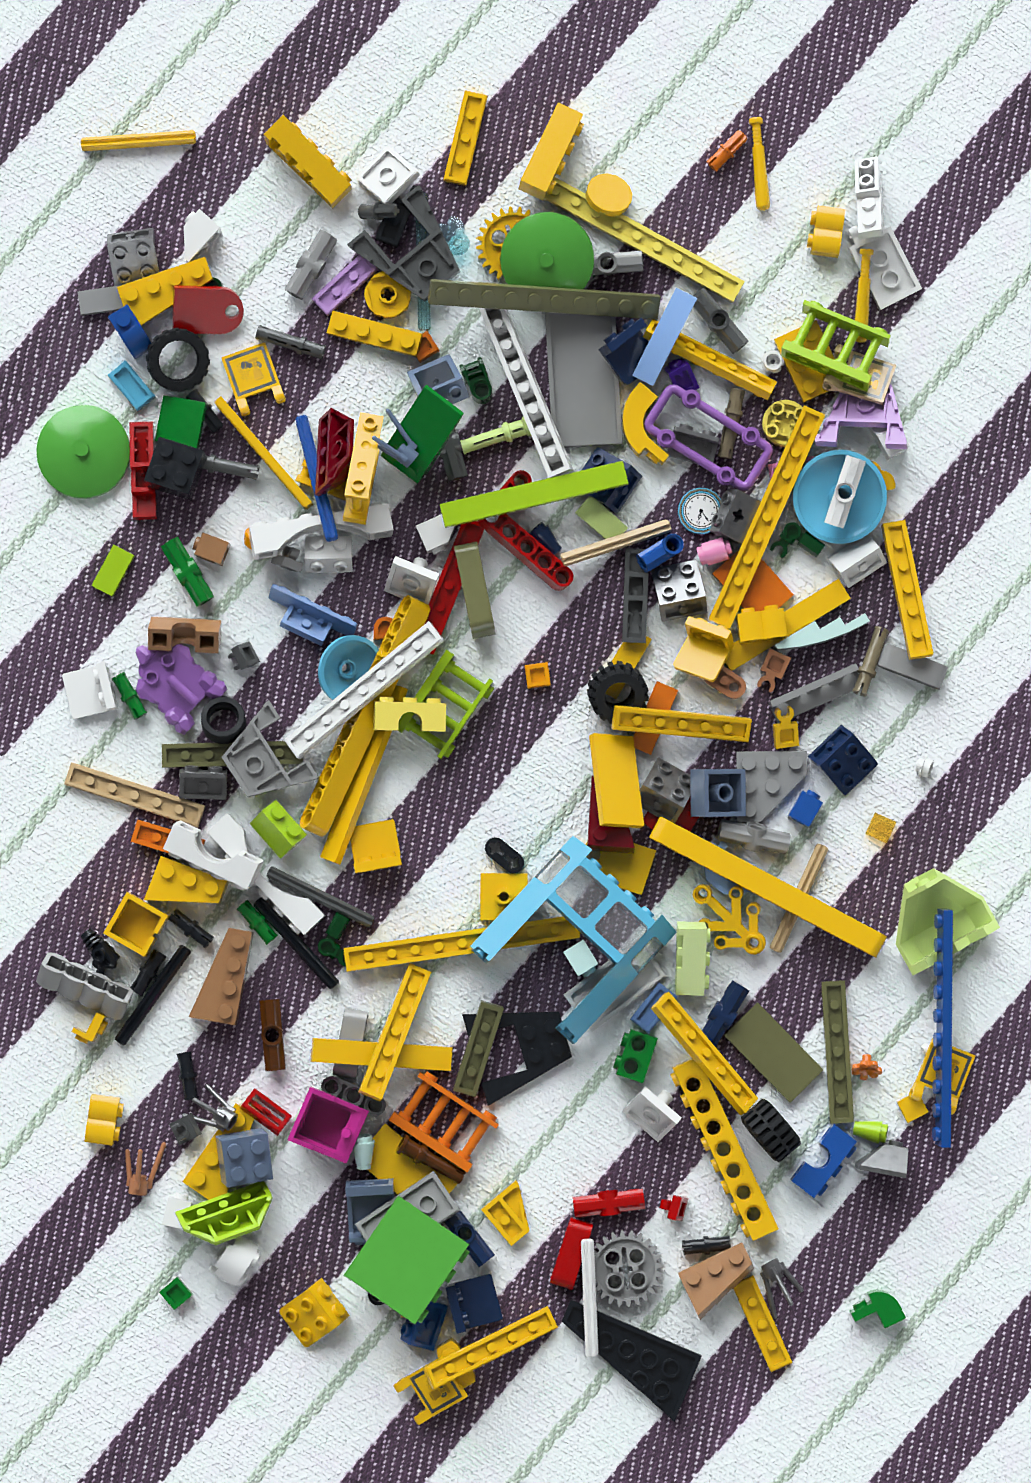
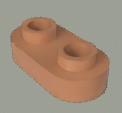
M723 666L716 681L704 680L709 686L730 699L740 698L746 690L745 681L725 666ZM730 684H737L738 690L732 692L729 688Z

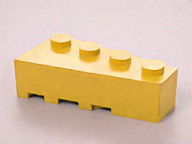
M282 115L264 133L266 144L333 209L352 190L351 178L344 171L339 172L334 167L335 163L326 154L323 156L317 150L318 146L310 138L307 139L296 124L291 123Z

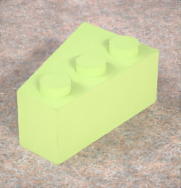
M677 921L676 995L704 996L705 989H709V975H705V969L710 964V952H706L707 943H710V928L706 927L705 922Z

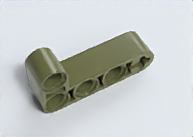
M472 542L454 546L472 638L496 635L478 543Z

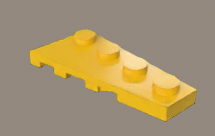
M202 257L118 286L117 289L123 307L128 304L142 326L173 306L174 285L205 286L213 280L206 257Z
M237 1103L233 1106L236 1108L235 1113L238 1114L234 1126L230 1130L225 1129L223 1132L219 1129L216 1131L182 1181L208 1200L226 1194L229 1187H226L221 1182L216 1136L251 1130L255 1120L241 1110V1106Z

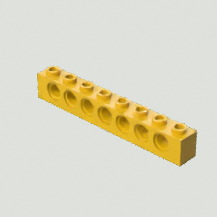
M693 1058L672 1067L674 1073H671L670 1076L676 1087L681 1086L684 1094L680 1095L685 1108L690 1107L694 1114L690 1119L696 1130L701 1129L704 1137L700 1138L705 1151L710 1150L714 1157L710 1162L715 1172H721L724 1180L720 1183L725 1194L730 1193L734 1200L730 1205L735 1215H741L744 1223L740 1226L745 1237L750 1236L755 1241L778 1230L775 1219L708 1076ZM690 1078H697L699 1080V1088L695 1091H690L686 1087V1083ZM701 1099H706L709 1102V1109L703 1113L699 1112L696 1108L697 1102ZM710 1121H717L719 1123V1131L715 1134L707 1132L706 1126ZM725 1142L729 1145V1152L722 1156L717 1153L716 1148L718 1144ZM731 1164L739 1166V1174L735 1177L728 1176L726 1172L727 1167ZM740 1186H747L750 1192L746 1198L742 1199L737 1196V1189ZM751 1207L758 1208L760 1212L759 1217L755 1220L747 1218V1211Z

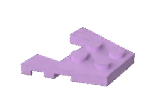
M892 384L889 386L883 405L840 392L832 406L831 414L825 419L820 434H817L815 438L816 446L837 447L840 426L887 428L886 449H907V441Z

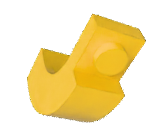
M639 382L625 403L622 417L624 437L630 449L637 457L645 450L647 452L645 456L654 464L659 462L663 465L669 458V455L647 436L643 426L644 416L657 401L658 396Z

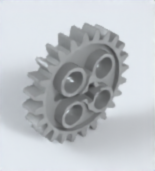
M622 1229L618 1237L614 1232H611L612 1239L610 1240L603 1236V1245L595 1243L599 1249L598 1252L594 1251L596 1291L602 1290L601 1299L609 1296L608 1304H611L615 1299L617 1300L618 1307L621 1306L622 1301H626L627 1307H630L632 1300L637 1305H640V1297L648 1301L646 1293L655 1294L652 1286L661 1285L656 1280V1277H663V1273L657 1271V1269L664 1267V1264L657 1263L656 1260L662 1256L661 1254L653 1253L657 1249L656 1245L648 1246L651 1241L650 1238L644 1242L642 1241V1233L635 1238L633 1230H630L629 1235L625 1236ZM623 1247L626 1248L627 1264L630 1267L632 1266V1269L628 1270L629 1289L627 1290L624 1286L623 1271L619 1270L623 1266L621 1252ZM639 1249L643 1253L640 1261L634 1262L629 1258L632 1250ZM611 1251L619 1254V1260L614 1264L606 1261V1255ZM636 1273H641L645 1276L644 1283L639 1286L634 1285L631 1281L632 1276ZM612 1275L619 1276L621 1284L615 1288L609 1286V1277Z

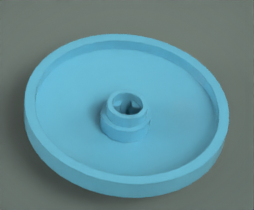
M832 450L814 457L800 471L793 489V504L799 521L810 534L825 542L845 544L865 537L879 524L886 509L887 489L879 469L868 458L849 450ZM846 455L864 460L866 463L843 529L827 524L824 521ZM843 485L839 488L838 494L841 498H849L852 494V489L848 485Z

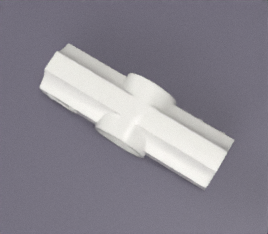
M846 455L824 521L825 523L844 529L866 461ZM841 486H850L852 494L849 498L844 499L839 496L838 490Z

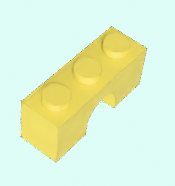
M380 697L379 702L374 701L373 730L398 731L400 717L404 713L413 712L420 719V731L446 732V703H441V698H427V703H417V698L403 697V702H394V697Z

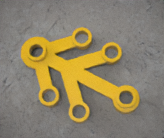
M699 884L692 894L695 902L707 904L724 920L710 921L708 918H702L699 922H706L710 931H735L741 937L728 938L726 935L720 934L714 939V946L719 950H723L726 947L744 948L747 953L752 955L761 953L766 946L765 937L758 931V915L761 911V906L757 902H751L746 907V913L749 916L748 930L742 925L741 898L744 895V890L741 886L735 885L729 891L732 908L731 914L712 896L713 892L710 886ZM701 889L707 891L706 897L700 895L699 891ZM735 889L739 890L740 896L735 897L732 891ZM755 906L757 913H751L749 907ZM719 938L724 939L725 945H719L717 940ZM753 938L758 941V945L753 946L750 943V940Z

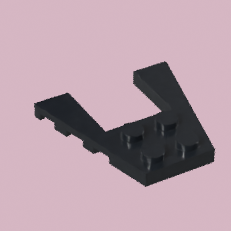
M559 1011L502 1013L498 1029L514 1025L527 1070L482 1082L488 1106L572 1057L567 1039L556 1029L562 1021ZM462 1014L468 1037L470 1036L476 1014Z

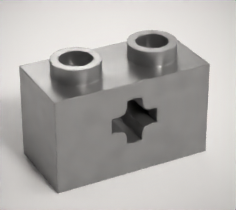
M727 489L721 497V505L718 512L712 517L709 531L723 537L725 540H729L731 543L742 544L761 501L739 489Z

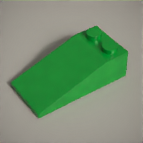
M426 385L400 423L410 439L418 445L415 451L419 455L408 468L384 452L380 456L418 484L434 465L464 413ZM396 429L387 443L396 450L403 443L406 446L408 445L398 429Z

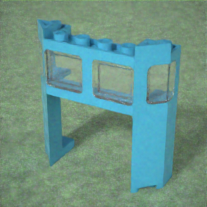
M574 836L564 844L469 947L480 959L488 963L546 900L615 965L565 1020L561 1021L556 1027L572 1044L578 1041L677 933L663 915L654 920L652 918L654 914L647 907L643 906L641 908L635 903L637 899L628 890L624 892L617 886L619 882L611 874L606 876L600 870L602 866L594 858L591 857L589 860L586 856L592 849Z

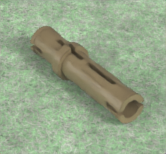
M731 388L729 402L724 413L739 423L740 417L743 415L741 410L745 390ZM723 426L717 457L732 460L737 433L726 426Z
M879 626L874 627L862 666H859L857 671L859 675L852 690L853 693L858 694L862 686L860 696L863 697L867 696L871 680L876 676L875 668L889 633L884 628L879 637L882 628Z

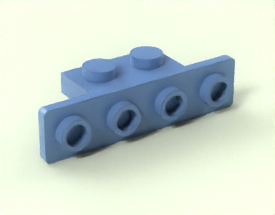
M272 585L268 598L288 608L280 622V627L320 646L323 645L331 629L346 636L355 634L358 624L351 618L341 616L326 606H320L305 596H299L284 586Z

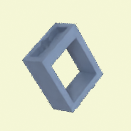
M450 354L407 372L417 397L426 385L445 399H448L452 404L470 397L463 378Z

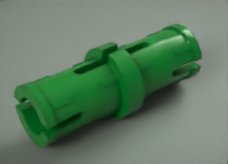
M122 672L113 677L112 681L122 696L120 699L126 703L134 720L147 714V710H145L126 673Z
M246 900L245 903H242L236 909L250 924L248 927L251 930L254 929L266 945L278 936L265 921V917L256 911L249 900Z

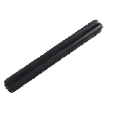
M262 897L254 902V907L261 915L265 917L329 989H333L339 983V980L284 919Z
M184 945L179 946L116 1035L115 1040L119 1044L124 1046L130 1040L190 955L191 950Z

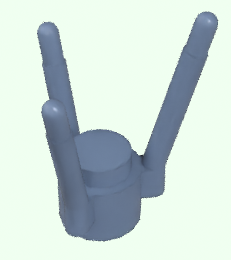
M386 409L387 415L408 445L406 446L403 443L396 450L376 436H372V440L378 443L379 450L408 468L419 455L415 451L418 445L410 439L390 409Z

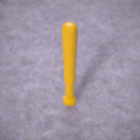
M753 117L749 119V125L752 126L754 144L752 153L756 208L758 210H767L770 207L765 151L761 137L763 119L762 117Z
M860 248L859 254L862 255L861 276L858 278L855 321L868 325L871 282L869 270L870 258L874 254V250ZM858 336L856 342L862 343L867 341V339Z

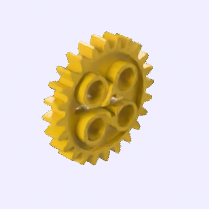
M509 206L508 213L505 214L501 208L500 216L497 217L494 213H491L492 222L484 220L487 228H479L484 235L476 237L477 240L482 242V245L476 246V249L483 250V253L478 258L486 259L482 265L483 267L491 266L489 270L490 275L495 271L498 272V280L503 276L500 262L503 243H494L492 237L494 233L500 231L505 234L506 238L507 231L505 226L509 225L510 229H512L519 221L530 216L531 210L522 214V208L519 207L517 213H515L512 207Z

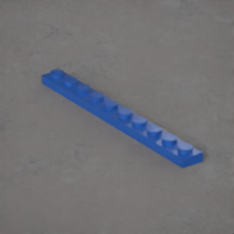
M945 908L937 909V914L934 916V926L937 929V938L934 939V951L937 952V962H934V975L937 976V985L934 986L933 995L934 999L937 1000L936 1009L933 1011V1020L936 1023V1033L933 1034V1045L936 1047V1056L933 1057V1069L936 1070V1080H933L932 1088L933 1093L936 1094V1103L932 1106V1114L935 1118L932 1138L935 1144L941 1148L951 1147L953 910Z

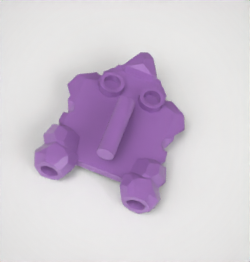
M182 644L173 646L172 651L148 650V647L143 645L136 648L135 653L140 664L138 669L139 676L142 677L138 679L136 692L141 699L157 704L158 709L162 713H166L164 717L168 724L174 725L178 733L185 735L193 727L195 722L189 713L205 696L215 699L221 697L227 691L224 681L217 680L216 674L209 670L205 672L202 666L196 665L194 658L191 657L189 648Z

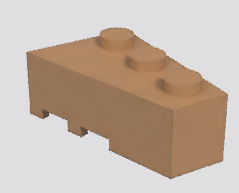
M741 1242L679 1272L678 1275L701 1320L754 1267Z

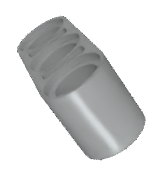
M887 643L884 644L877 666L938 690L941 688L948 669L947 666L928 658L909 660L907 650Z
M345 1007L339 1040L363 1041L368 1012ZM334 1063L332 1075L356 1079L359 1065Z

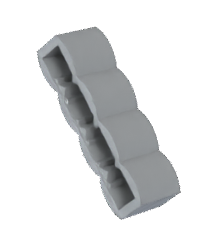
M50 952L47 953L41 963L36 982L41 987L51 991H58L63 997L79 1001L85 1007L101 1011L105 1016L114 1020L123 1019L134 992L123 983L112 982L103 974L91 972L81 964L69 962L63 956Z

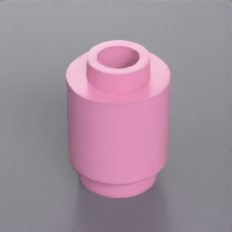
M723 537L702 543V546L697 547L702 565L708 564L710 566L729 560V554L733 553L730 541H725Z

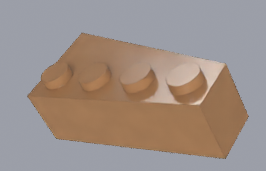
M228 928L189 1017L237 1025L254 932Z

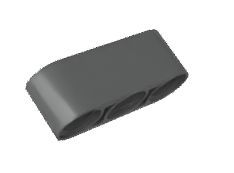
M335 1076L326 1077L321 1083L322 1091L349 1103L351 1102L347 1099V1093L351 1089H356L357 1091L360 1089L359 1086ZM329 1080H335L339 1086L337 1092L333 1094L327 1092L325 1088ZM361 1093L359 1101L352 1103L368 1110V1114L371 1116H379L386 1108V1102L382 1098L381 1110L379 1112H372L368 1105L373 1098Z

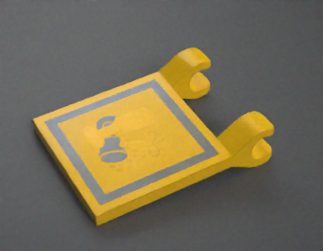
M265 342L221 357L242 416H247L251 413L246 398L272 389L278 404L286 401Z
M933 1038L916 1080L908 1094L909 1098L916 1101L921 1100L924 1086L933 1089V1080H936V1070L933 1069V1057L936 1056V1047L933 1045ZM953 1046L951 1115L956 1111L958 1099L975 1059V1055Z
M443 1356L437 1358L436 1360L430 1362L429 1364H431V1363H433V1362H435V1361H437V1360L443 1358ZM423 1367L403 1377L393 1385L397 1393L412 1386L426 1409L420 1411L414 1417L417 1425L424 1423L431 1417L468 1397L458 1379L432 1390Z

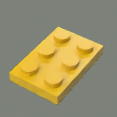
M814 320L803 344L804 348L812 351L816 350L823 336L817 320ZM801 327L774 339L780 355L785 340L795 341ZM828 345L825 355L834 360L835 358ZM782 357L803 403L829 392L822 387L825 374Z

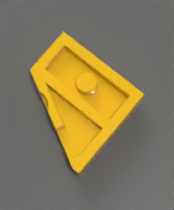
M517 1180L481 1209L511 1246L530 1231Z

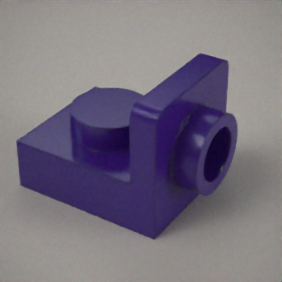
M684 358L674 359L668 363V366L663 368L672 385H678L686 391L700 388L690 364Z

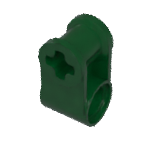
M478 357L477 361L466 365L460 364V371L465 383L468 385L473 400L478 404L488 403L492 399L493 393L482 358ZM479 387L488 389L487 395L483 397L476 395L475 392Z

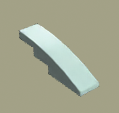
M864 613L845 625L839 617L821 629L814 621L775 644L773 648L779 651L824 643L848 634L867 624L870 620Z

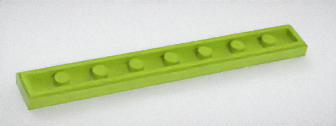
M619 461L440 504L444 526L448 528L628 485V479L624 463Z

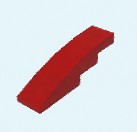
M153 421L129 422L133 520L157 519L156 489L147 487L144 482L155 450Z

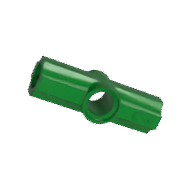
M177 536L162 545V551L173 566V572L181 585L185 586L195 605L199 607L214 598L211 589L202 577L201 570L193 557L189 556L179 537Z

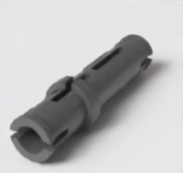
M262 325L258 326L255 336L257 340L297 351L299 355H310L320 360L323 359L326 351V345L309 341L307 337L302 336L299 338Z
M213 454L206 456L207 459L203 469L208 470L210 473L216 471L254 480L258 478L259 474L249 471L259 472V465L221 459Z

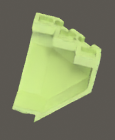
M934 868L904 884L895 945L912 975L934 965V962H937V952L934 951V939L937 938L934 916L937 914V909L947 908L953 910V954L1000 928L983 896Z

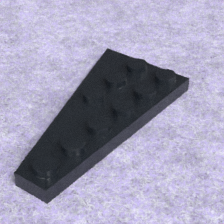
M571 1299L563 1316L562 1323L585 1342L584 1305ZM597 1310L598 1354L675 1422L702 1355Z

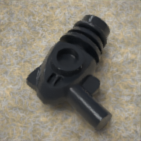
M92 928L86 930L81 935L83 943H86L85 946L88 952H91L90 955L93 958L92 965L97 969L96 972L105 975L107 969H116L117 961L120 958L119 954Z

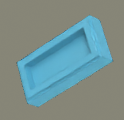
M126 360L108 374L109 378L137 411H140L156 397Z

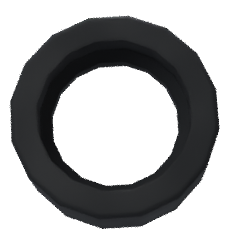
M218 697L210 700L201 712V725L205 736L218 744L234 742L246 728V717L242 705L229 697ZM230 710L236 714L237 724L228 731H217L211 727L210 717L217 711Z

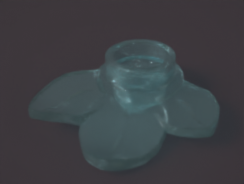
M451 216L447 225L438 224L452 255H463L468 251L470 240L464 234L465 226L459 218ZM461 240V244L455 247V242Z

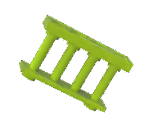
M804 300L802 313L807 314L795 341L785 340L781 356L825 375H832L844 383L867 392L872 380V375L868 372L879 346L882 345L888 348L891 335L882 328H872L826 309L819 302ZM815 318L827 322L828 325L816 350L812 351L804 348L803 344ZM839 327L850 333L838 359L833 360L826 357L825 351L836 328ZM858 336L870 340L871 343L860 367L855 369L848 366L846 362Z
M447 649L414 698H417V703H427L426 698L430 692L436 693L437 691L467 711L460 723L446 715V726L454 731L446 743L429 731H420V725L414 719L416 714L413 712L404 713L399 719L398 727L400 733L403 734L405 730L408 732L412 731L441 750L437 756L441 760L444 756L448 758L456 747L453 745V742L483 697L488 699L494 690V687L491 686L493 684L492 679L489 678L486 684L482 683L455 665L456 662L453 661L455 656ZM444 672L452 673L480 692L473 703H470L442 684L443 681L440 678Z

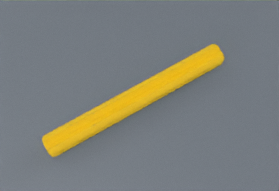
M194 130L86 137L81 138L82 151L195 144L196 133Z

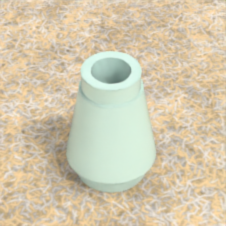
M359 1134L354 1145L353 1152L357 1169L359 1170L371 1169L375 1144L371 1134Z

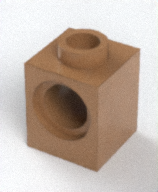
M202 533L201 537H196L192 549L196 550L194 553L196 557L223 566L231 544L217 537Z

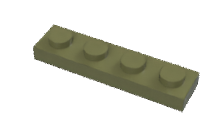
M483 1000L480 1001L453 1091L476 1097L504 1010L503 1006Z

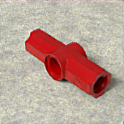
M643 1188L625 1191L607 1190L593 1195L572 1197L575 1218L592 1215L611 1216L625 1211L645 1209Z

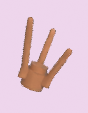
M165 1142L161 1144L148 1180H146V1175L141 1174L142 1149L138 1150L136 1174H133V1176L129 1149L125 1150L126 1186H129V1194L145 1196L147 1195V1190L152 1189L153 1180L166 1147Z

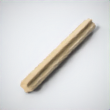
M665 519L562 553L560 555L561 561L564 566H569L669 533L671 532V525Z
M816 844L797 889L809 894L828 852L826 846ZM788 911L785 912L771 942V950L778 953L782 952L798 918L797 916Z

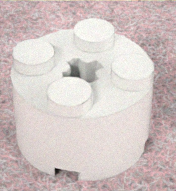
M244 1236L224 1242L214 1258L217 1260L215 1266L211 1264L209 1272L232 1286L237 1285L240 1287L247 1277L245 1273L248 1266L253 1267L260 1256L258 1254L260 1251L258 1245Z

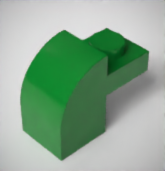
M883 1290L867 1291L866 1293L870 1301L861 1300L853 1304L854 1309L849 1311L855 1322L876 1312L884 1328L906 1319L898 1301L891 1294Z

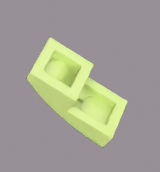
M590 496L575 512L576 515L604 539L622 534L628 529L608 509Z

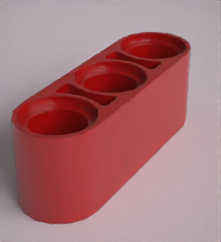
M570 1217L550 1283L570 1290L573 1289L582 1262L581 1241L589 1239L593 1224Z

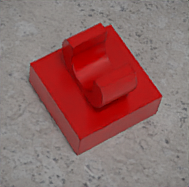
M673 1195L672 1201L662 1199L659 1208L669 1211L668 1219L683 1221L689 1198Z

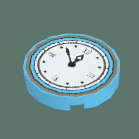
M696 488L690 490L682 497L678 505V517L687 531L700 535L710 533L712 517L718 512L721 505V498L716 492L708 488Z

